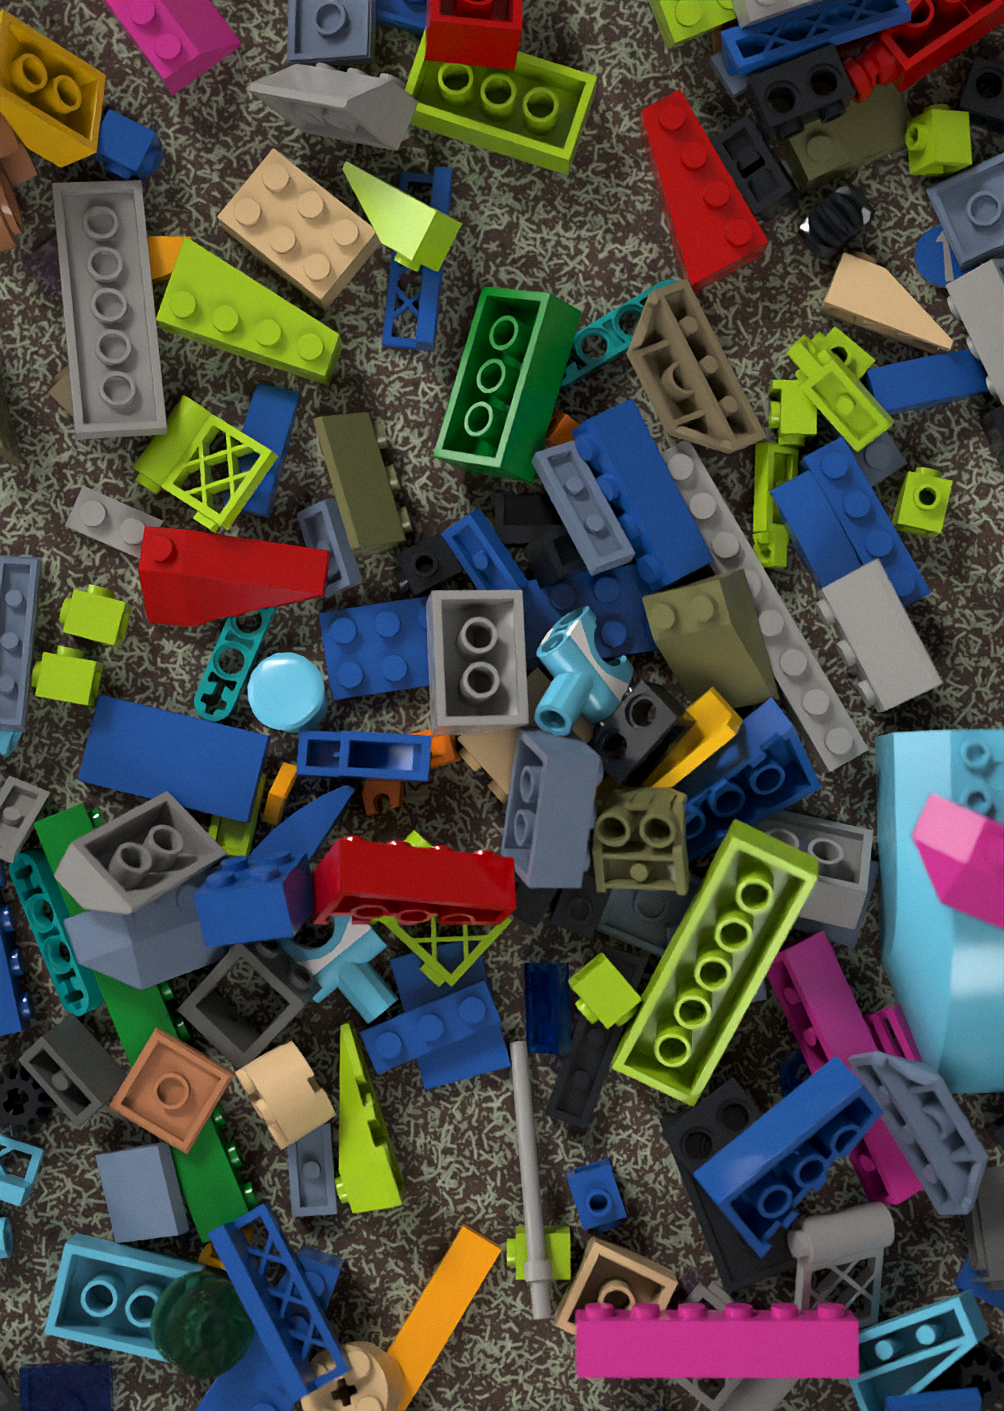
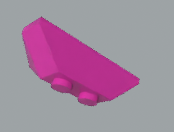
M930 792L911 837L919 852L938 901L1004 929V823Z

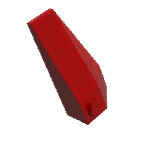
M145 526L138 572L147 620L151 624L193 628L207 624L206 622L225 617L235 618L246 615V612L271 606L277 608L323 597L326 591L331 552L322 549L185 529Z

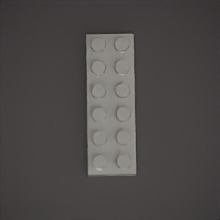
M142 181L52 183L75 440L165 435L167 423Z

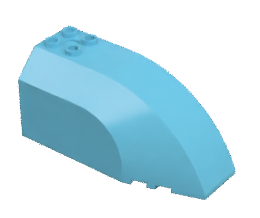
M1004 729L898 732L875 737L877 843L880 867L878 885L881 963L891 985L895 1002L900 1006L923 1063L932 1065L945 1080L950 1093H1004V929L940 903L911 837L930 792L1004 823Z

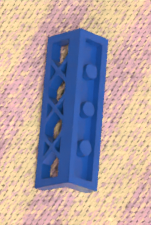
M823 0L740 29V26L721 31L723 65L729 77L738 74L740 78L791 61L832 43L836 46L911 21V9L906 0Z
M434 166V175L401 172L399 189L408 193L409 184L432 186L431 202L429 205L448 216L450 215L453 188L452 168ZM392 249L382 346L435 352L444 261L438 272L425 266L423 268L420 267L418 272L422 276L421 290L408 300L399 289L398 280L410 268L404 265L400 267V263L394 260L397 252ZM398 295L404 304L395 310ZM420 300L418 312L413 305ZM409 309L418 320L416 339L392 337L394 320Z
M268 1202L208 1233L292 1403L353 1369ZM260 1217L269 1232L265 1250L250 1246L241 1229ZM274 1245L276 1246L280 1255L272 1253ZM256 1256L262 1257L261 1265ZM270 1260L286 1265L290 1273L286 1292L270 1286L266 1278ZM295 1287H297L301 1296L294 1294ZM276 1297L284 1299L282 1307ZM291 1302L307 1307L312 1317L308 1333L292 1329L287 1320ZM317 1328H318V1330H319V1332H320L322 1338H319V1337H316V1336H315V1333H316ZM298 1339L305 1341L303 1349ZM312 1344L328 1349L337 1366L318 1378L308 1361Z

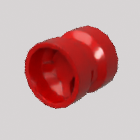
M872 40L860 49L859 56L855 58L847 57L841 61L854 90L852 100L856 103H861L870 97L873 88L877 85L886 86L898 76V70L892 56L877 40Z

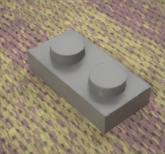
M82 486L65 526L140 559L144 527L163 528L165 522Z
M11 776L7 778L0 790V859L12 864L14 863L34 828L33 823L39 820L47 806L50 796L49 791Z

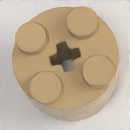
M289 1039L235 1072L236 1077L248 1094L247 1097L260 1119L263 1118L268 1125L267 1128L280 1150L288 1145L290 1146L336 1115L323 1088L320 1089L315 1080V1074L296 1045Z
M368 1341L348 1342L340 1345L353 1369L301 1399L303 1411H397L404 1395L403 1375L397 1361L388 1352H385L375 1344ZM328 1349L321 1351L310 1362L317 1378L337 1367ZM355 1385L357 1394L350 1395L348 1386Z

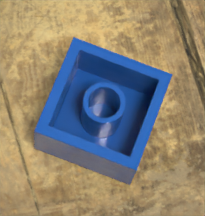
M278 850L264 855L263 859L248 861L246 856H234L221 861L220 866L213 874L206 878L205 883L193 895L205 946L214 947L294 936L312 912V876L307 854L291 855L289 850Z

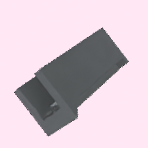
M1004 1166L985 1168L973 1209L967 1214H962L971 1271H976L977 1277L970 1279L971 1282H986L987 1291L1004 1289Z

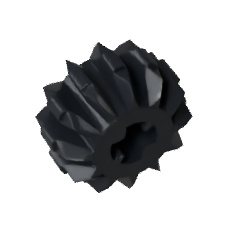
M853 184L839 187L834 193H831L802 221L798 234L812 253L815 252L821 260L828 259L841 251L863 232L873 220L875 210L869 204L870 200L862 191L859 192Z
M9 1062L2 1066V1076L0 1075V1132L10 1124L12 1138H19L24 1128L27 1133L34 1136L40 1132L39 1122L48 1125L54 1120L52 1113L47 1108H56L58 1105L50 1096H47V1092L21 1063L18 1069H16ZM26 1092L29 1101L24 1105L20 1104L16 1107L12 1098L17 1094Z
M985 1344L977 1352H975L973 1347L941 1374L943 1378L933 1383L936 1391L967 1389L965 1385L971 1384L972 1376L977 1375L982 1380L975 1383V1388L978 1389L982 1398L981 1411L987 1409L988 1411H999L995 1403L997 1400L1004 1402V1389H1002L1004 1388V1359L1000 1355L992 1357V1349Z

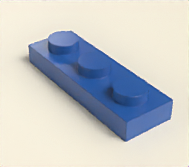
M485 979L364 1029L360 1031V1035L374 1069L379 1074L502 1022V1019Z

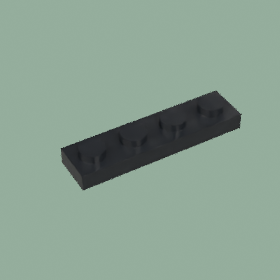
M605 944L602 952L637 992L648 959ZM580 1011L545 1108V1115L587 1130L625 1024L617 1026L614 1023L607 1029L599 1019L594 1024H591Z

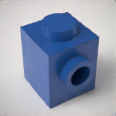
M109 109L100 125L97 153L93 155L97 161L106 165L104 170L116 179L126 181L133 178L141 180L143 183L148 173L153 175L158 170L163 160L164 151L161 149L163 144L155 131Z
M609 1158L566 1171L567 1180L583 1230L593 1228L594 1233H601L618 1227L620 1225L619 1219L627 1217Z

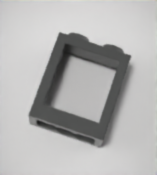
M277 939L237 943L177 1010L239 1070L255 1060L323 987L314 980L312 973L305 966L298 964L281 948ZM241 958L250 964L290 1003L262 1035L214 990L216 985Z

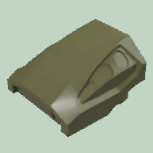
M621 787L596 795L594 798L596 822L592 852L597 892H606L608 888L673 890L677 891V895L687 894L689 890V868L685 836L686 794L669 787Z

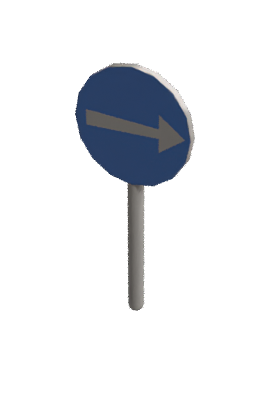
M941 226L933 227L925 232L915 246L914 263L917 272L926 282L938 288L947 289L946 284L979 266V263L962 271L960 270ZM1004 251L988 259H1003Z

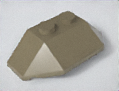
M687 278L653 290L648 295L626 354L666 434L727 454L734 453L767 438Z

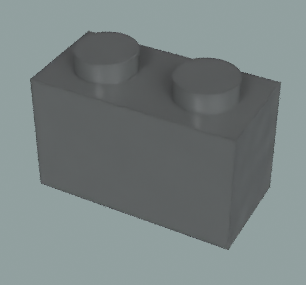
M73 1013L45 1033L18 1059L77 1127H80L117 1094L127 1077L126 1072Z

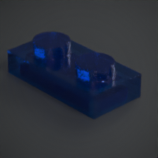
M524 963L526 1043L528 1053L570 1054V986L567 981L569 980V963Z

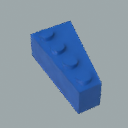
M772 697L743 720L734 737L672 787V789L687 795L685 836L688 864L720 846L734 819L753 827L822 788L794 726Z
M835 1056L694 1172L693 1175L762 1259L772 1247L768 1241L781 1225L787 1228L799 1214L795 1210L796 1206L811 1188L818 1192L828 1180L826 1175L831 1164L837 1157L846 1158L884 1111L864 1084Z
M302 1245L295 1256L326 1314L345 1259ZM286 1269L274 1288L286 1292L290 1279L288 1269ZM295 1287L294 1294L301 1296L297 1287ZM276 1297L282 1307L284 1299ZM291 1302L287 1320L292 1329L308 1333L312 1317L307 1307ZM253 1323L246 1330L195 1411H292L294 1403H292ZM318 1328L315 1333L316 1337H318L319 1334ZM298 1339L303 1349L305 1341ZM312 1344L308 1361L310 1360L312 1351L314 1349V1344Z

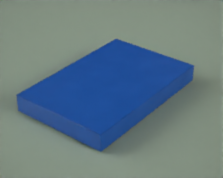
M478 940L469 941V954L479 944ZM453 941L437 946L438 961L449 972L453 973L464 961L463 941ZM432 947L426 949L432 955ZM414 952L390 959L404 1013L485 979L492 995L482 954L452 987L446 981L438 987L420 970L425 962ZM500 1023L416 1058L425 1090L511 1066Z

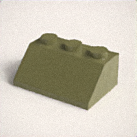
M369 412L314 418V425L351 551L356 559H362L408 545L405 534L413 532L406 506L397 508L393 492L400 490V485L394 465L385 466L380 450L387 448L388 444L381 422L372 424Z

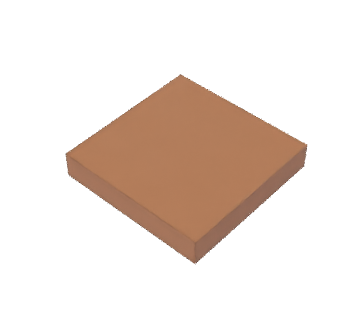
M157 1027L109 1105V1108L187 1154L233 1079L235 1072Z

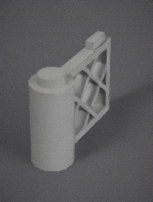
M874 1201L796 1219L792 1223L787 1241L790 1252L797 1258L794 1304L799 1306V1310H815L818 1304L832 1303L826 1297L844 1279L850 1285L834 1303L844 1305L846 1310L862 1293L865 1296L864 1309L853 1313L859 1321V1328L878 1323L884 1247L890 1246L895 1236L893 1219L884 1203ZM868 1258L867 1266L855 1280L847 1274L859 1260ZM830 1268L832 1271L817 1288L811 1287L812 1272Z
M712 1281L708 1287L699 1282L683 1303H698L703 1297L716 1310H725V1305L733 1303L735 1299ZM672 1378L711 1411H774L799 1380V1378H724L723 1384L713 1396H710L698 1386L697 1378H692V1380L690 1378Z

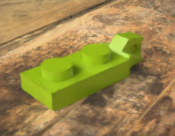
M805 334L790 346L787 354L800 368L795 373L801 382L799 388L855 451L859 452L893 425V418L836 353L833 354L827 347L820 351Z
M770 442L755 443L753 539L755 544L753 545V551L763 568L774 569L787 567V546L790 537L769 491L798 476L799 449Z

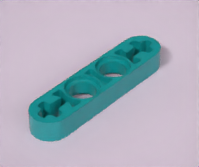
M661 281L575 334L572 346L578 361L585 367L578 370L576 362L567 366L564 372L565 378L562 379L559 391L572 386L626 353L633 336L624 334L619 326L620 319L628 313H635L641 316L644 308L642 303L647 300L648 295L653 290L678 281ZM598 336L606 342L607 350L602 357L597 359L589 358L583 353L581 345L587 337Z
M271 606L268 609L257 610L261 614L262 623L259 629L253 633H244L240 630L237 623L238 617L227 618L195 693L194 706L200 717L217 723L225 721L235 711L277 608ZM230 649L241 651L245 659L243 668L235 674H227L223 671L220 664L221 656ZM215 673L222 679L237 682L233 691L227 686L224 687L221 699L227 702L224 710L216 709L213 715L208 713L209 705L203 701L206 694L214 695L218 689L219 683L210 682Z
M38 847L19 852L14 863H9L10 876L58 997L69 1014L73 1013L75 1016H82L94 1011L102 1005L104 998L92 969L77 963L63 920L71 917L45 852ZM39 887H41V889H42V892H40V893H39V891H38V889H37V888H39ZM44 901H47L52 907V921L44 913ZM61 942H63L69 950V962L64 960L61 955ZM74 970L76 975L72 976L71 971ZM80 989L83 993L84 998H82L80 994Z

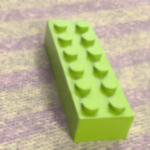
M736 819L733 820L641 996L642 1000L637 1004V1013L628 1021L620 1036L613 1057V1069L692 1107L695 1106L819 877L818 858Z

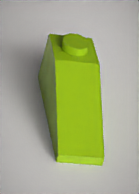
M346 161L342 170L381 243L397 252L394 260L416 272L419 271L421 265L438 272L462 223L374 174Z

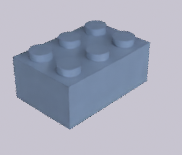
M524 726L517 729L500 854L504 857L514 858V871L529 888H581L583 872H586L589 868L590 852L587 844L589 830L595 826L596 822L594 797L596 785H599L602 781L603 765L600 756L572 730L565 736H555L543 731L539 726Z

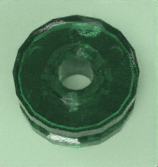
M191 1271L176 1278L158 1298L152 1310L150 1324L153 1346L161 1357L175 1365L179 1370L196 1378H215L231 1370L245 1356L253 1339L255 1329L234 1285L209 1271ZM206 1319L204 1326L200 1329L203 1321Z

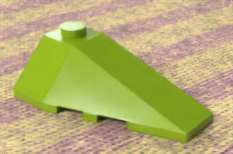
M350 1019L340 1025V1176L335 1177V1185L341 1203L349 1202L352 1213H360L402 1205L407 1189L353 1020Z

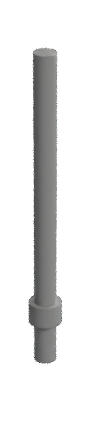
M515 1041L509 1044L528 1262L524 1263L525 1282H530L533 1320L551 1318L548 1280H553L551 1261H546L527 1041Z

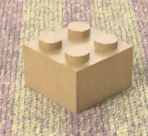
M593 1232L555 1311V1326L575 1335V1310H586V1304L589 1303L612 1304L613 1310H632V1305L636 1303H654L660 1305V1310H665L678 1284L675 1272Z

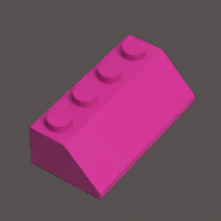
M102 0L171 96L242 46L240 40L210 0Z

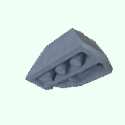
M219 866L204 870L131 914L90 910L63 920L77 963L133 988L142 990L221 961L228 954L231 944L214 947L205 946L193 896L205 883L206 878L213 874Z
M880 1051L855 1054L846 1059L856 1077L864 1084L884 1111L880 1116L938 1214L961 1215L969 1213L973 1209L989 1156L972 1130L969 1120L962 1113L948 1090L943 1077L932 1065Z

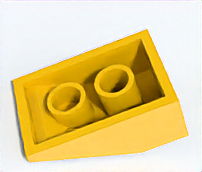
M4 9L1 10L0 112L29 150L60 168L97 153L106 75Z

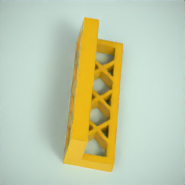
M714 687L709 689L686 709L697 722L640 787L672 788L737 734L743 720ZM608 774L599 785H596L595 797L601 792L629 786L618 785Z

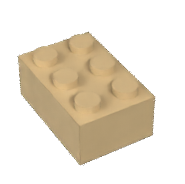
M274 148L217 216L226 233L324 311L328 309L380 245L379 238L371 225Z

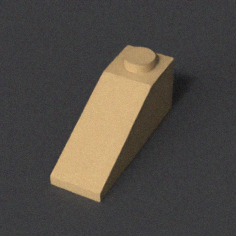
M852 252L851 255L847 253L842 254L822 302L820 312L933 355L947 353L951 349L953 340L886 268L876 265L877 260L861 252Z

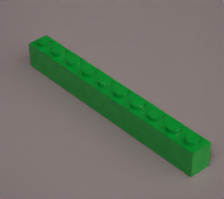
M81 803L33 823L53 874H55L71 842L107 823L100 808L93 809L91 803ZM56 880L70 917L90 911L89 909H83ZM92 969L131 1068L157 1027H160L188 1045V1041L193 1040L192 1030L187 1019L183 1015L177 1016L171 1000L176 998V992L171 979L138 990ZM220 1101L187 1154L169 1144L178 1184L203 1244L211 1241L208 1235L210 1231L236 1220L261 1205L254 1184L252 1182L245 1184L239 1167L244 1165V1160L235 1140L228 1142L222 1125L227 1123V1118Z

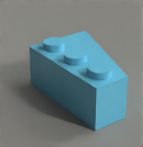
M971 1289L859 1330V1378H848L861 1411H885V1398L887 1396L919 1393L990 1334Z

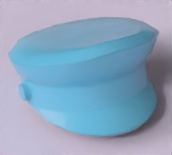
M293 652L276 653L263 659L251 674L247 686L248 701L254 715L264 725L289 733H299L300 730L315 728L325 717L328 700L323 677L319 669L304 656Z

